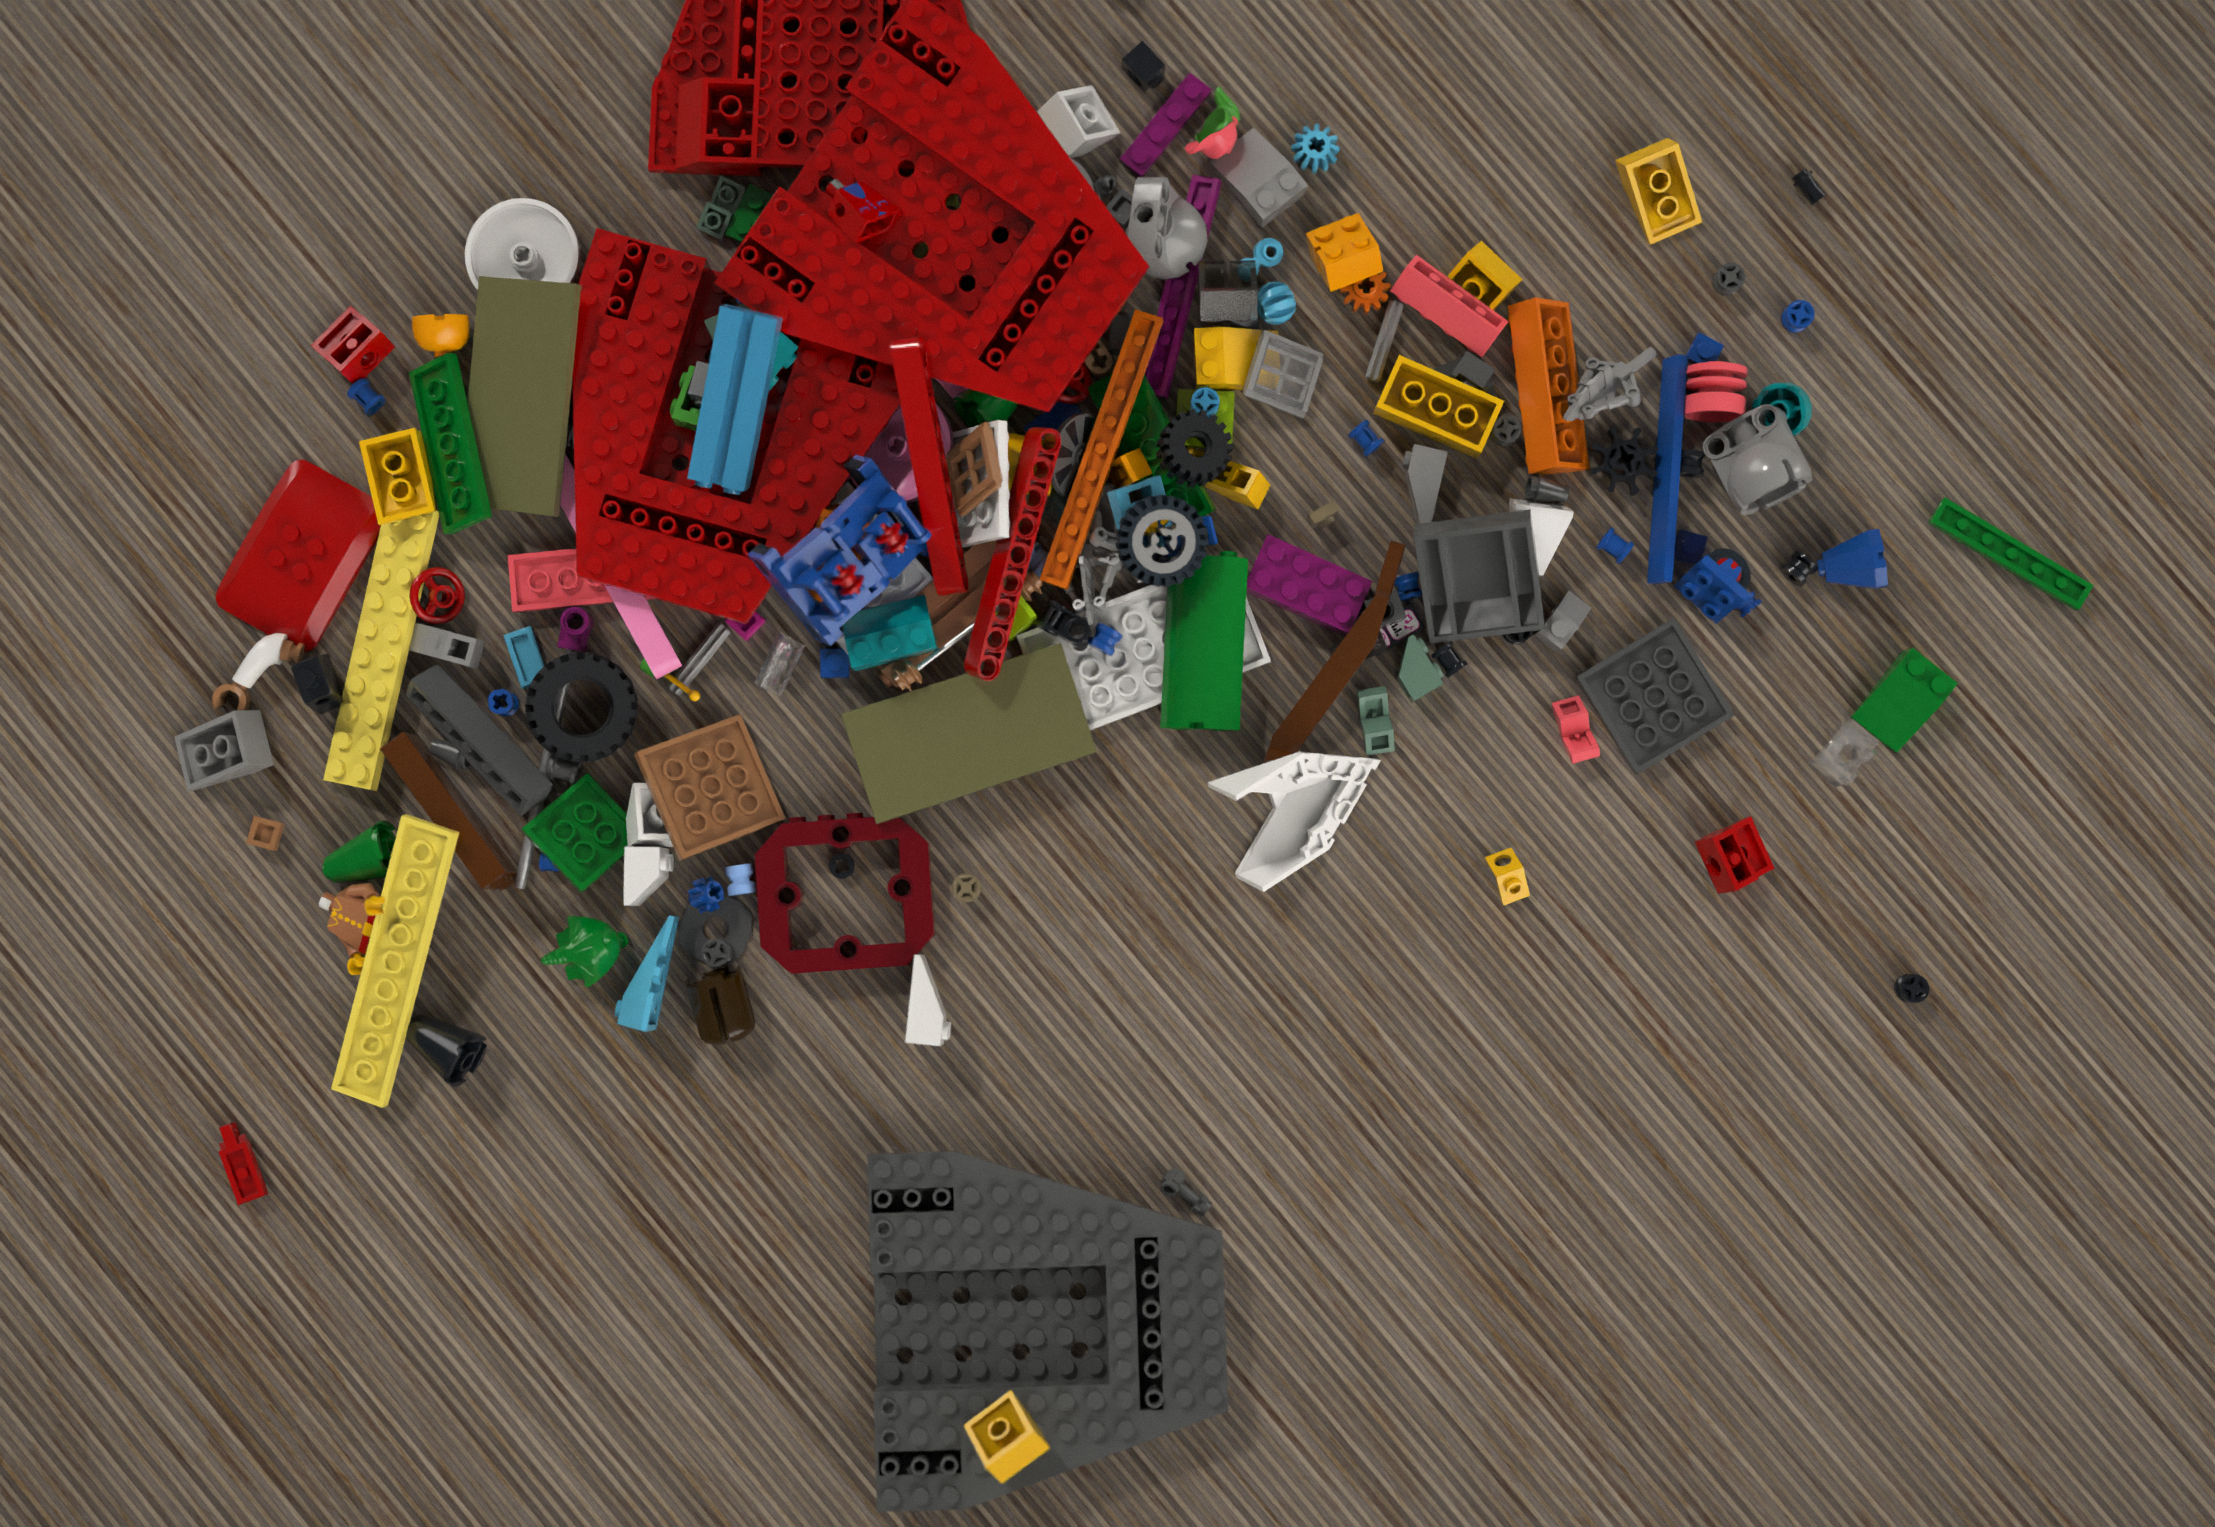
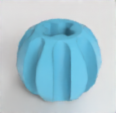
M1267 283L1256 294L1255 304L1258 313L1268 324H1283L1292 317L1296 310L1294 295L1285 283Z

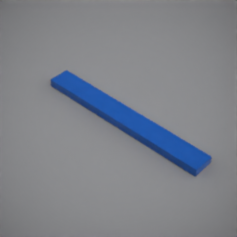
M1681 354L1664 358L1662 361L1657 447L1659 450L1656 453L1655 471L1658 474L1654 478L1647 576V583L1662 584L1673 581L1688 356Z

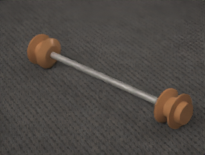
M1033 571L1029 574L1026 573L1021 596L1026 601H1032L1030 594L1034 591L1042 593L1039 587L1043 584ZM999 605L996 607L995 613L999 611ZM974 623L917 666H914L910 661L904 660V668L899 671L893 668L896 674L892 678L903 691L905 688H908L911 692V684L915 681L922 684V675L919 671L973 631Z

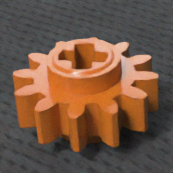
M1387 273L1376 274L1340 288L1339 293L1348 295L1345 297L1343 304L1354 303L1352 309L1354 313L1359 307H1363V312L1367 315L1370 306L1379 311L1381 305L1378 300L1387 302L1389 297L1386 293L1382 292L1388 291L1391 287V284L1382 282ZM1361 284H1367V288L1371 287L1368 293H1363V289H1360Z

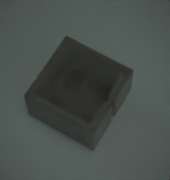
M1255 260L1230 261V288H1224V261L1198 262L1200 321L1218 323L1220 321L1247 322L1249 320H1257L1258 287Z

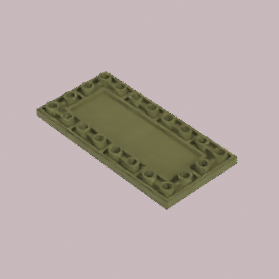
M479 276L467 404L490 509L559 517L581 285Z
M1061 643L1003 661L998 676L991 681L978 679L966 673L841 714L876 824L1097 753Z

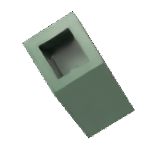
M1414 634L1405 640L1396 677L1410 703L1443 684L1441 678L1444 677L1437 663L1434 662L1432 664L1426 654L1429 653V650L1421 638L1416 639Z

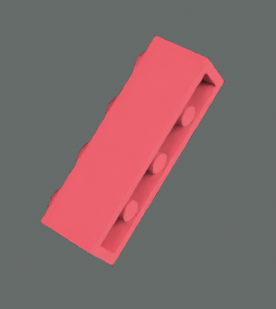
M1418 255L1410 261L1390 290L1401 302L1412 306L1423 318L1434 322L1448 336L1456 338L1470 352L1476 353L1481 357L1484 356L1509 322Z

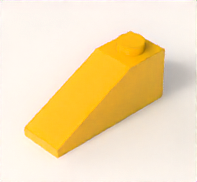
M1191 447L1187 448V451L1194 457L1199 458L1205 454L1203 451ZM1230 461L1226 465L1227 467L1213 481L1204 485V487L1235 502L1259 509L1271 484L1259 470Z

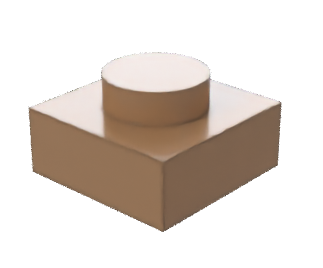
M254 816L246 844L277 851L285 823Z

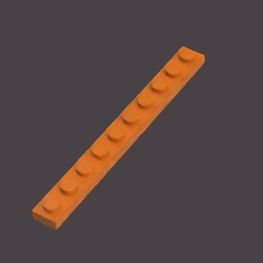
M1137 309L1134 311L1039 580L1065 590L1069 589L1079 556L1085 544L1164 320L1162 317Z

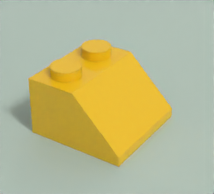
M1482 241L1469 250L1447 276L1494 311L1523 280Z
M1012 1390L963 1425L984 1466L1001 1483H1004L1050 1448L1039 1427Z

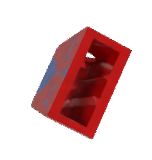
M834 179L826 188V193L833 198L828 208V215L855 244L889 231L899 207L867 184L858 182L846 187L839 180Z

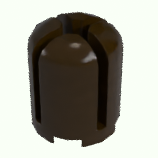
M740 965L733 972H729L728 967L705 972L701 977L702 980L692 984L690 979L684 981L699 1036L703 1042L716 1046L726 1044V1040L729 1037L732 1042H735L752 1032L755 1027V1018Z

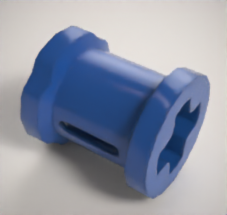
M366 378L356 381L347 392V396L350 399H355L364 408V413L367 416L375 414L386 402L383 395H378L369 386V381Z
M1367 419L1347 435L1350 439L1353 438L1362 448L1365 458L1385 442L1383 438H1379L1369 427L1370 422Z
M1611 527L1599 541L1596 548L1598 550H1605L1616 559L1615 562L1617 564H1620L1630 552L1634 543L1625 541L1614 533L1615 529Z
M505 689L494 690L488 697V707L496 714L509 717L518 711L519 699L510 691ZM501 698L506 699L505 701L508 703L506 708L501 707L502 704L499 702Z

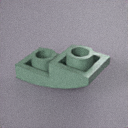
M721 175L711 200L706 202L696 228L723 240L747 186Z

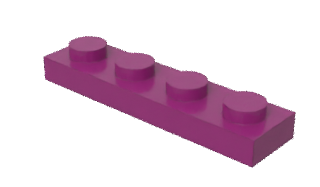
M1189 73L1120 157V163L1138 177H1144L1209 97L1212 89L1192 73Z

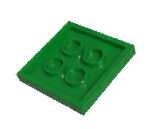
M588 773L522 828L524 835L580 893H583L624 857V847H628L627 814Z

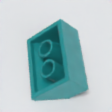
M925 595L860 610L842 625L851 668L854 671L938 650Z

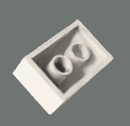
M916 954L914 955L905 1043L941 1046L944 1044V1040L950 1039L951 1022L946 1021L947 1014L925 955Z

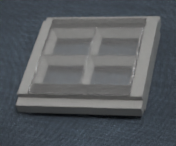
M1262 330L1242 395L1302 419L1305 413H1307L1324 354L1267 330Z

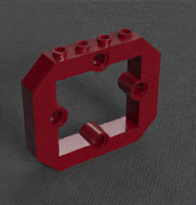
M863 813L846 814V819L835 820V815L817 816L818 821L806 822V817L789 818V823H782L755 853L760 947L791 974L907 966L914 960V955L919 954L936 935L930 843L900 817L880 824H876L874 817L864 818ZM844 826L849 831V837L845 842L840 843L837 842L834 834L837 828ZM899 840L901 873L895 874L890 878L887 889L892 899L903 902L905 942L864 945L857 936L845 935L836 940L834 948L793 950L791 910L797 909L802 904L804 893L798 884L789 882L787 848L832 845L838 849H847L858 842ZM905 879L910 883V891L907 895L900 896L897 894L895 886L898 881ZM785 888H791L795 892V899L790 904H785L781 899V893ZM847 941L853 942L857 948L855 955L851 958L844 956L842 953V946Z

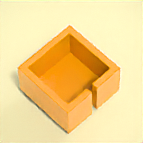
M1359 213L1305 233L1311 260L1330 292L1383 272L1379 245Z

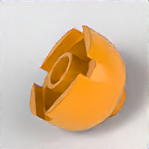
M434 314L412 317L411 324L415 341L422 349L434 352V357L436 358L448 352L452 353V351L460 350L467 344L470 337L469 315L444 314V316H434Z

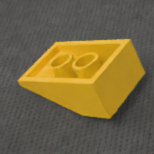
M1666 138L1615 160L1623 187L1648 244L1651 245L1702 223L1682 153L1677 142Z
M1231 327L1194 328L1193 345L1196 390L1204 387L1215 391L1243 390L1262 330ZM1267 330L1278 335V331ZM1267 349L1263 363L1280 370L1279 353ZM1261 369L1257 384L1267 388H1276L1280 376Z
M411 428L359 441L378 525L436 512L433 483L421 431Z

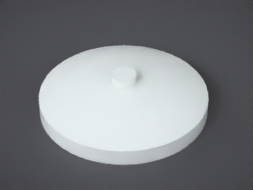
M510 199L489 208L477 219L466 241V269L477 290L479 276L574 283L580 268V245L573 227L557 209L535 199Z

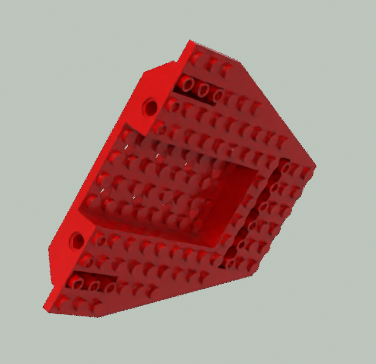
M685 0L672 34L670 46L667 53L664 54L661 69L652 85L648 157L649 172L762 177L763 167L803 168L852 95L848 90L839 88L840 80L846 77L852 79L904 0ZM928 0L970 30L961 0ZM796 20L800 26L795 32H787L784 29L786 22ZM846 22H853L857 26L852 34H844L841 31V27ZM791 75L797 78V83L793 88L782 86L784 77ZM865 129L856 130L853 134L854 143H864L868 137L867 131ZM786 131L792 132L795 135L794 141L788 145L779 142L780 135ZM907 161L900 166L901 176L909 177L913 174L915 167L912 162Z
M904 0L846 86V89L852 94L788 191L779 186L715 281V284L753 311L782 317L781 331L785 334L892 366L891 341L921 336L925 344L932 378L1050 412L1150 266L984 39L928 0ZM858 129H865L868 133L867 140L862 144H856L853 141V134ZM904 162H912L915 167L913 174L909 177L901 176L900 166ZM825 177H832L839 180L846 187L863 182L899 207V210L889 231L855 244L828 215V208L833 198L821 190V181ZM954 194L959 195L962 200L961 206L956 210L948 209L946 205L948 197ZM998 228H1006L1008 230L1009 237L1004 243H996L993 239V234ZM918 243H926L928 245L929 252L924 258H916L914 255V247ZM965 276H973L976 281L974 289L969 292L963 291L960 286V282Z
M596 228L579 281L581 293L572 376L577 576L747 624L772 587L747 554L761 543L775 548L783 557L814 529L822 510L828 508L829 505L831 506L840 489L851 477L844 465L855 455L863 457L867 455L879 434L885 430L889 420L901 407L894 367L782 332L798 346L794 352L797 358L787 369L782 367L776 374L779 380L768 392L750 488L744 492L741 491L740 495L724 492V487L714 483L712 488L695 485L696 480L687 479L696 432L676 426L671 418L672 415H670V407L674 398L678 399L681 392L679 383L683 372H688L690 365L696 367L697 361L709 364L706 359L712 351L713 341L706 329L704 320L718 315L720 306L727 299L736 300V298L715 284V281L722 272L711 270L707 258ZM690 401L687 411L694 406V402ZM684 457L689 460V465L685 470L677 471L674 469L673 464L677 458Z

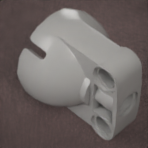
M1138 177L1136 179L1126 235L1150 266L1145 274L1163 280L1181 277L1190 271L1186 267L1188 262H1192L1196 266L1204 255L1207 245L1206 223L1196 208L1175 192L1170 186L1168 178Z
M1765 404L1744 413L1710 434L1703 443L1705 455L1711 459L1734 507L1742 515L1756 513L1759 510V505L1763 509L1773 507L1799 493L1806 487L1807 483L1813 480L1812 471L1787 424L1785 412L1775 406ZM1770 412H1774L1775 421L1770 426H1767L1765 418ZM1719 441H1723L1725 445L1724 450L1721 454L1717 455L1715 446Z

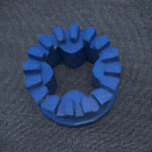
M1751 591L1747 598L1735 608L1740 610L1741 618L1751 612L1750 608L1755 609L1762 602L1761 599L1754 597V591Z

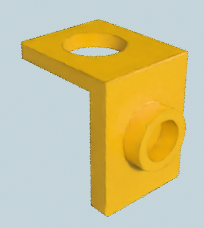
M1512 848L1485 857L1489 868L1496 878L1503 905L1530 896L1524 868ZM1501 858L1511 859V862L1506 866H1497L1495 864Z

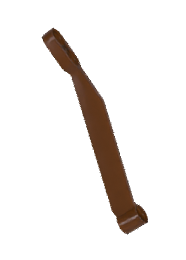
M1391 540L1373 600L1272 736L1264 763L1299 751L1302 744L1376 645L1401 564L1405 544Z

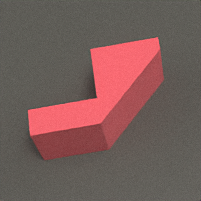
M1580 696L1553 702L1552 709L1561 740L1572 764L1599 757L1600 749L1590 731L1588 711Z

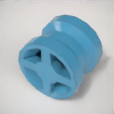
M1200 388L1192 395L1191 410L1195 409L1196 414H1198L1203 409L1207 411L1206 417L1210 418L1212 414L1216 415L1218 412L1219 396L1211 388Z

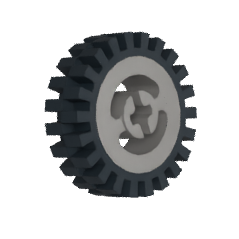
M1166 495L1146 497L1144 500L1137 501L1132 508H1128L1127 514L1119 522L1120 527L1116 531V536L1118 537L1117 542H1115L1116 549L1119 551L1118 557L1123 562L1125 569L1135 578L1153 586H1172V584L1184 582L1183 580L1186 578H1191L1194 575L1193 572L1201 567L1202 559L1206 558L1207 552H1205V549L1209 544V539H1206L1207 527L1204 526V520L1201 515H1198L1196 509L1182 499ZM1166 519L1172 523L1170 529L1164 527H1156L1155 529L1160 535L1168 537L1165 543L1169 549L1174 550L1176 548L1179 535L1181 536V546L1174 557L1167 561L1157 562L1152 559L1153 553L1166 555L1169 554L1163 546L1156 545L1159 542V538L1153 532H1149L1147 545L1143 546V535L1150 524Z

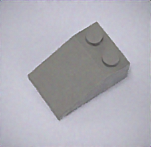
M1254 128L1236 141L1231 149V153L1225 154L1218 159H1212L1209 162L1261 229L1306 194L1308 184L1291 163Z
M234 710L174 737L187 791L198 790L250 775L274 765L260 710Z

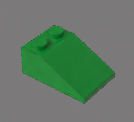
M1912 647L1899 654L1850 718L1893 752L1897 753L1942 705L1958 683Z

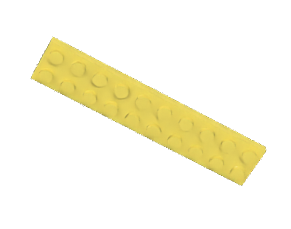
M438 511L381 525L343 690V702L340 703L323 778L325 781L373 791L378 790L385 759L380 748L389 741L417 617L410 604V588L414 579L421 572L428 569L439 520ZM424 582L422 583L418 593L419 603L423 591Z
M408 814L401 816L381 894L385 898V903L380 904L384 913L378 914L375 917L331 1087L332 1090L381 1108L388 1106L459 835L457 831Z

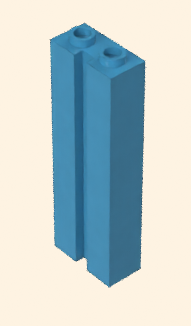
M727 304L720 306L687 479L696 480L695 485L712 488L714 483L724 487V492L740 495L741 491L744 492L750 488L781 331L782 317Z

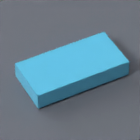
M532 626L503 635L521 689L523 690L529 688L535 675L545 666Z

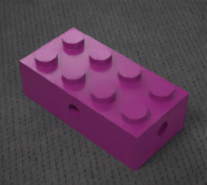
M1267 534L1247 578V593L1345 637L1351 630L1373 581Z

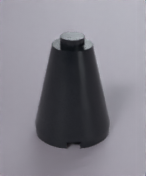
M422 1014L416 1017L413 1016L410 1019L405 1039L447 1084L457 1087L466 1081L463 1076L468 1071L474 1073L477 1070L487 1050V1045L483 1043L486 1040L484 1036Z

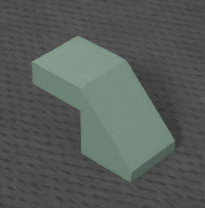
M1381 686L1358 690V712L1366 755L1395 751L1394 731L1389 717L1386 687Z

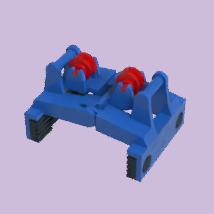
M855 455L844 465L859 487L822 522V529L816 527L783 557L775 548L761 543L747 554L815 640L830 646L844 635L839 628L885 590L890 580H894L917 555L920 554L927 557L929 553L926 541L932 536L931 532L922 526L906 505V499L897 493L871 458ZM878 512H882L875 520H873V521L864 529V531L862 530V528H863ZM852 547L860 555V560H858L854 553L850 550ZM825 563L821 570L817 572L816 569ZM806 589H814L823 601L817 604Z

